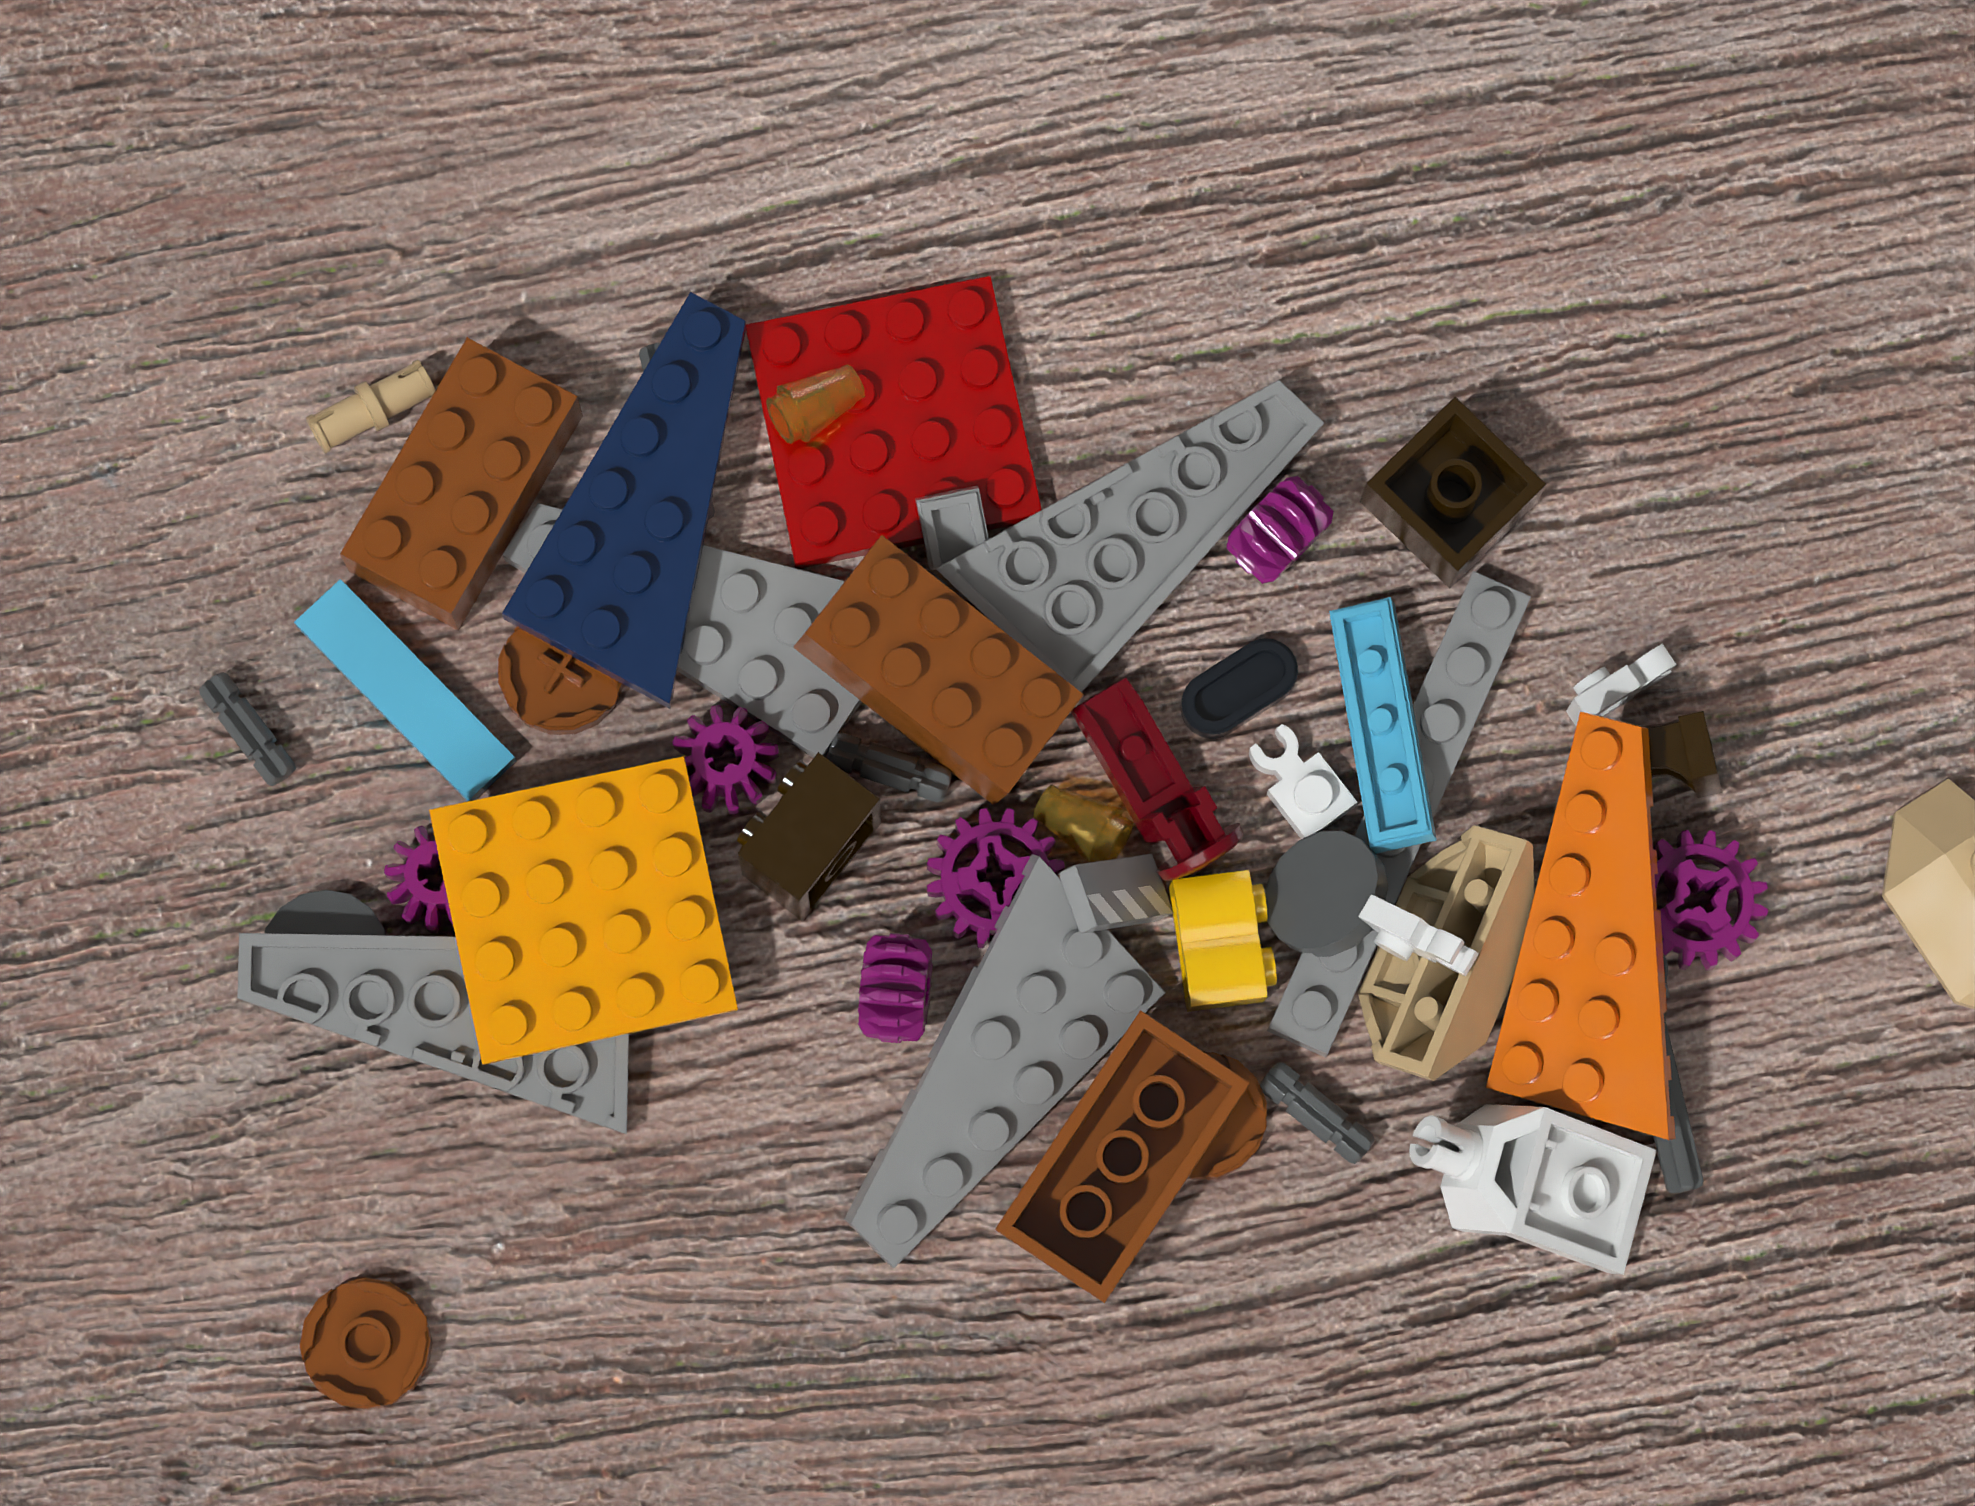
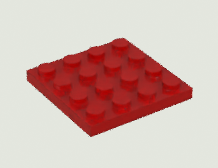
M991 275L746 324V334L795 569L865 556L881 535L899 549L924 544L915 498L978 486L987 531L1013 526L1042 510Z

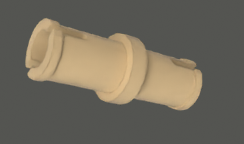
M417 359L411 365L370 386L366 381L354 386L355 394L314 415L307 416L306 420L322 451L327 453L331 451V448L372 427L376 431L388 427L387 419L428 398H432L436 390L425 368Z

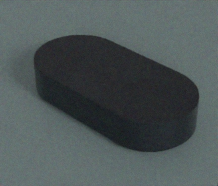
M1267 638L1258 639L1245 645L1192 679L1186 686L1181 699V715L1186 726L1198 736L1209 739L1221 738L1282 701L1292 691L1298 675V665L1293 652L1280 641Z

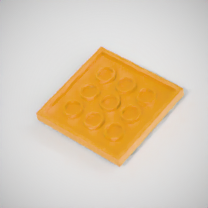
M684 756L429 810L482 1065L738 1010Z

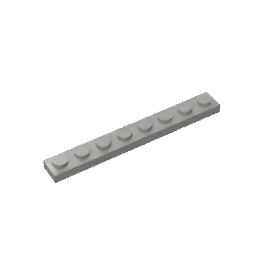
M1474 571L1413 704L1433 817L1531 598L1529 595ZM1363 816L1355 837L1369 845L1365 816ZM1421 844L1377 853V856L1384 864L1388 881L1386 902L1395 904ZM1372 929L1353 948L1331 957H1316L1312 953L1302 952L1267 1032L1326 1058L1376 947L1374 940L1378 932Z

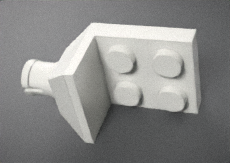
M1485 1104L1459 1122L1457 1126L1449 1124L1444 1119L1433 1115L1425 1117L1417 1125L1413 1136L1435 1145L1428 1149L1418 1144H1410L1409 1153L1411 1161L1425 1169L1431 1168L1444 1173L1440 1187L1452 1228L1462 1232L1506 1235L1606 1273L1624 1275L1656 1154L1655 1149L1546 1107Z

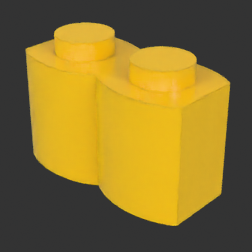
M1249 870L1172 880L1169 885L1170 900L1187 1012L1264 1002L1268 997L1267 986L1277 984V974L1272 947L1261 948L1257 923L1267 922V904L1263 885H1252Z

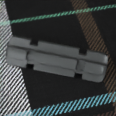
M221 672L216 674L200 687L199 693L214 714L220 713L218 716L219 721L249 761H256L253 766L268 785L275 786L295 771L296 766L282 745H275L277 739L246 698H239L242 693L227 673Z
M843 732L836 734L827 756L828 760L844 772L851 774L853 769L860 771V777L907 793L912 788L918 790L917 796L934 802L943 801L952 778L951 770L948 767L930 761L925 766L919 764L918 757L870 742L869 746L862 745L861 738Z
M1278 1062L1261 1081L1260 1087L1262 1092L1277 1105L1281 1101L1288 1106L1286 1112L1323 1142L1332 1141L1336 1145L1334 1151L1349 1163L1356 1164L1373 1145L1375 1140L1373 1134L1357 1121L1353 1125L1347 1121L1348 1114L1309 1082L1305 1086L1298 1081L1300 1075L1285 1063Z

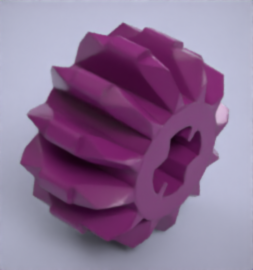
M1299 476L1288 477L1269 492L1231 532L1226 548L1237 559L1235 562L1248 575L1252 573L1262 584L1273 582L1332 523L1334 511L1323 501L1325 497L1312 485L1308 486Z
M715 705L710 710L713 724L706 727L700 718L692 715L687 719V724L696 738L675 736L673 747L679 753L686 755L684 759L688 776H690L689 782L692 796H696L705 789L701 804L703 811L711 813L716 807L720 796L725 797L728 812L732 815L739 813L740 806L737 795L744 793L749 801L754 804H759L763 800L762 793L754 783V780L765 784H774L776 782L777 772L763 763L778 758L779 750L777 744L760 743L769 733V727L764 721L757 722L745 730L748 722L747 709L738 707L734 712L731 723L724 722L721 706ZM726 747L733 748L736 761L740 762L739 765L728 764L724 772H717L714 760L710 756L712 754L722 756Z
M421 825L414 829L415 837L420 846L413 850L407 843L397 841L394 845L395 852L406 861V864L392 863L385 866L384 874L387 878L402 882L392 887L387 892V897L391 904L408 902L402 913L403 919L408 924L418 921L426 912L425 922L427 930L430 933H437L441 927L442 915L448 914L452 925L453 922L444 881L440 891H434L429 881L425 879L426 875H435L437 873L440 860L436 841H431L427 830Z
M890 933L889 935H873L867 942L866 951L863 955L858 1006V1025L866 1037L878 1038L881 1042L901 1043L902 1041H918L924 1034L928 1008L930 1006L933 968L932 950L925 939L912 938L910 934Z

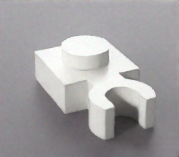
M1661 644L1631 665H1625L1611 675L1605 667H1602L1573 687L1578 696L1572 700L1566 712L1575 726H1577L1580 712L1605 717L1633 699L1637 693L1672 672L1671 669L1677 664L1664 645Z
M1281 724L1275 730L1276 737L1285 748V753L1281 757H1267L1257 744L1250 747L1249 757L1254 767L1264 774L1275 775L1279 780L1278 783L1268 789L1267 796L1301 839L1324 831L1356 807V799L1319 752L1306 762L1300 759L1297 755L1299 749L1297 737L1286 725Z
M1372 894L1358 916L1378 932L1374 940L1376 945L1405 961H1408L1413 952L1434 963L1437 961L1445 967L1466 976L1479 954L1475 950L1464 946L1465 942L1457 936L1442 929H1437L1426 923L1422 918Z

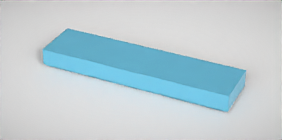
M341 579L294 622L296 627L467 802L476 800L517 762L513 754Z
M1388 597L1329 611L1370 848L1377 854L1436 841L1395 604L1392 598Z

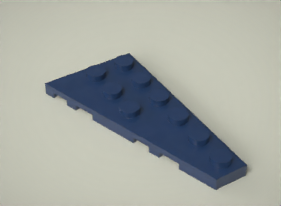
M692 292L689 293L502 612L504 620L671 709L674 684L680 654H682L686 624L713 498V488L724 443L729 407L733 398L746 332L745 320Z

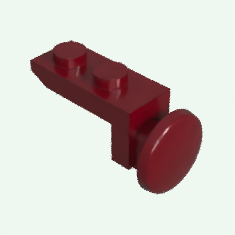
M1122 678L1072 709L1071 714L1145 842L1165 841L1173 857L1156 870L1163 880H1175L1199 871L1224 856L1241 841L1244 834L1240 823L1224 828L1220 826L1213 813L1218 808L1205 786H1191L1143 700L1127 678Z

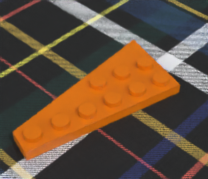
M1580 712L1486 1088L1663 1139L1673 1140L1676 1137L1674 1116L1670 1114L1668 1080H1672L1670 1055L1667 1056L1664 1013L1667 1012L1661 913L1660 910H1657L1655 874H1658L1656 850H1653L1650 808L1653 807L1649 732L1646 727Z

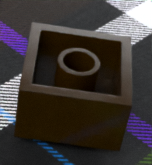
M1454 397L1366 483L1360 503L1450 589L1538 503L1547 484L1458 398Z
M819 752L808 765L799 760L789 770L777 788V791L782 794L777 805L768 816L762 811H758L737 838V842L742 845L738 852L742 875L802 922L882 823L880 799Z

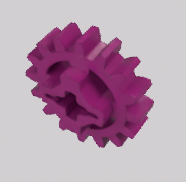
M987 808L980 809L979 825L971 827L962 817L955 820L958 834L955 840L945 835H939L937 846L945 854V857L928 858L927 870L941 876V879L927 885L928 897L944 898L945 901L935 910V916L939 921L948 919L951 916L957 919L953 930V936L957 939H960L971 929L977 932V947L985 948L990 935H995L997 931L994 926L1004 907L1010 906L1025 877L1022 875V872L1031 854L1039 856L1057 876L1060 872L1064 871V861L1047 859V855L1052 852L1056 845L1053 836L1040 841L1034 838L1038 821L1032 818L1022 828L1014 825V810L1007 808L1001 822H992L991 815ZM1001 839L1018 844L1030 856L1018 858L1002 847ZM977 842L978 855L971 865L958 868V872H953L960 855ZM989 853L993 854L995 866L999 867L1001 875H1012V877L1005 879V886L1002 891V905L998 903L997 894L993 892L989 882L979 883V880L986 878L987 867H989ZM959 899L961 901L973 899L989 910L990 919L972 913Z
M1684 830L1677 836L1676 849H1673L1664 839L1658 841L1653 847L1656 850L1658 859L1655 889L1661 875H1663L1665 878L1663 883L1669 890L1667 904L1660 910L1663 954L1666 957L1671 951L1678 953V965L1681 970H1686L1691 965L1694 957H1700L1706 971L1713 970L1717 966L1718 952H1721L1729 961H1734L1741 955L1736 939L1752 944L1760 935L1749 924V921H1761L1768 915L1766 907L1754 903V898L1762 895L1768 889L1767 882H1751L1749 874L1758 865L1757 860L1753 858L1740 863L1735 858L1740 843L1733 840L1722 850L1716 847V833L1711 830L1704 835L1700 844H1694L1689 830ZM1692 860L1709 862L1719 867L1720 870L1713 872L1699 869ZM1714 887L1718 888L1709 898L1710 901L1705 905L1704 909L1698 906L1692 910L1687 908L1679 914L1676 913L1685 903L1684 900L1691 892L1695 895L1702 891L1707 893ZM1736 890L1738 913L1734 924L1731 925L1730 921L1732 918L1726 911L1728 895ZM1678 928L1694 931L1699 934L1703 941L1689 940L1677 935L1673 931Z

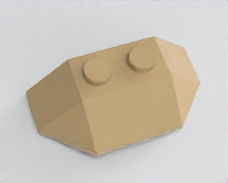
M1948 778L1894 813L1882 897L1954 1004L1975 1009V800Z
M1474 825L1461 835L1462 840L1439 852L1407 878L1396 906L1422 918L1426 923L1437 929H1442L1457 936L1465 942L1464 946L1475 950L1479 954L1468 974L1464 976L1437 961L1434 963L1413 952L1408 961H1405L1378 946L1358 992L1365 1024L1373 1044L1371 1046L1373 1057L1376 1062L1434 1081L1486 1044L1514 978L1534 898L1533 844L1528 840Z

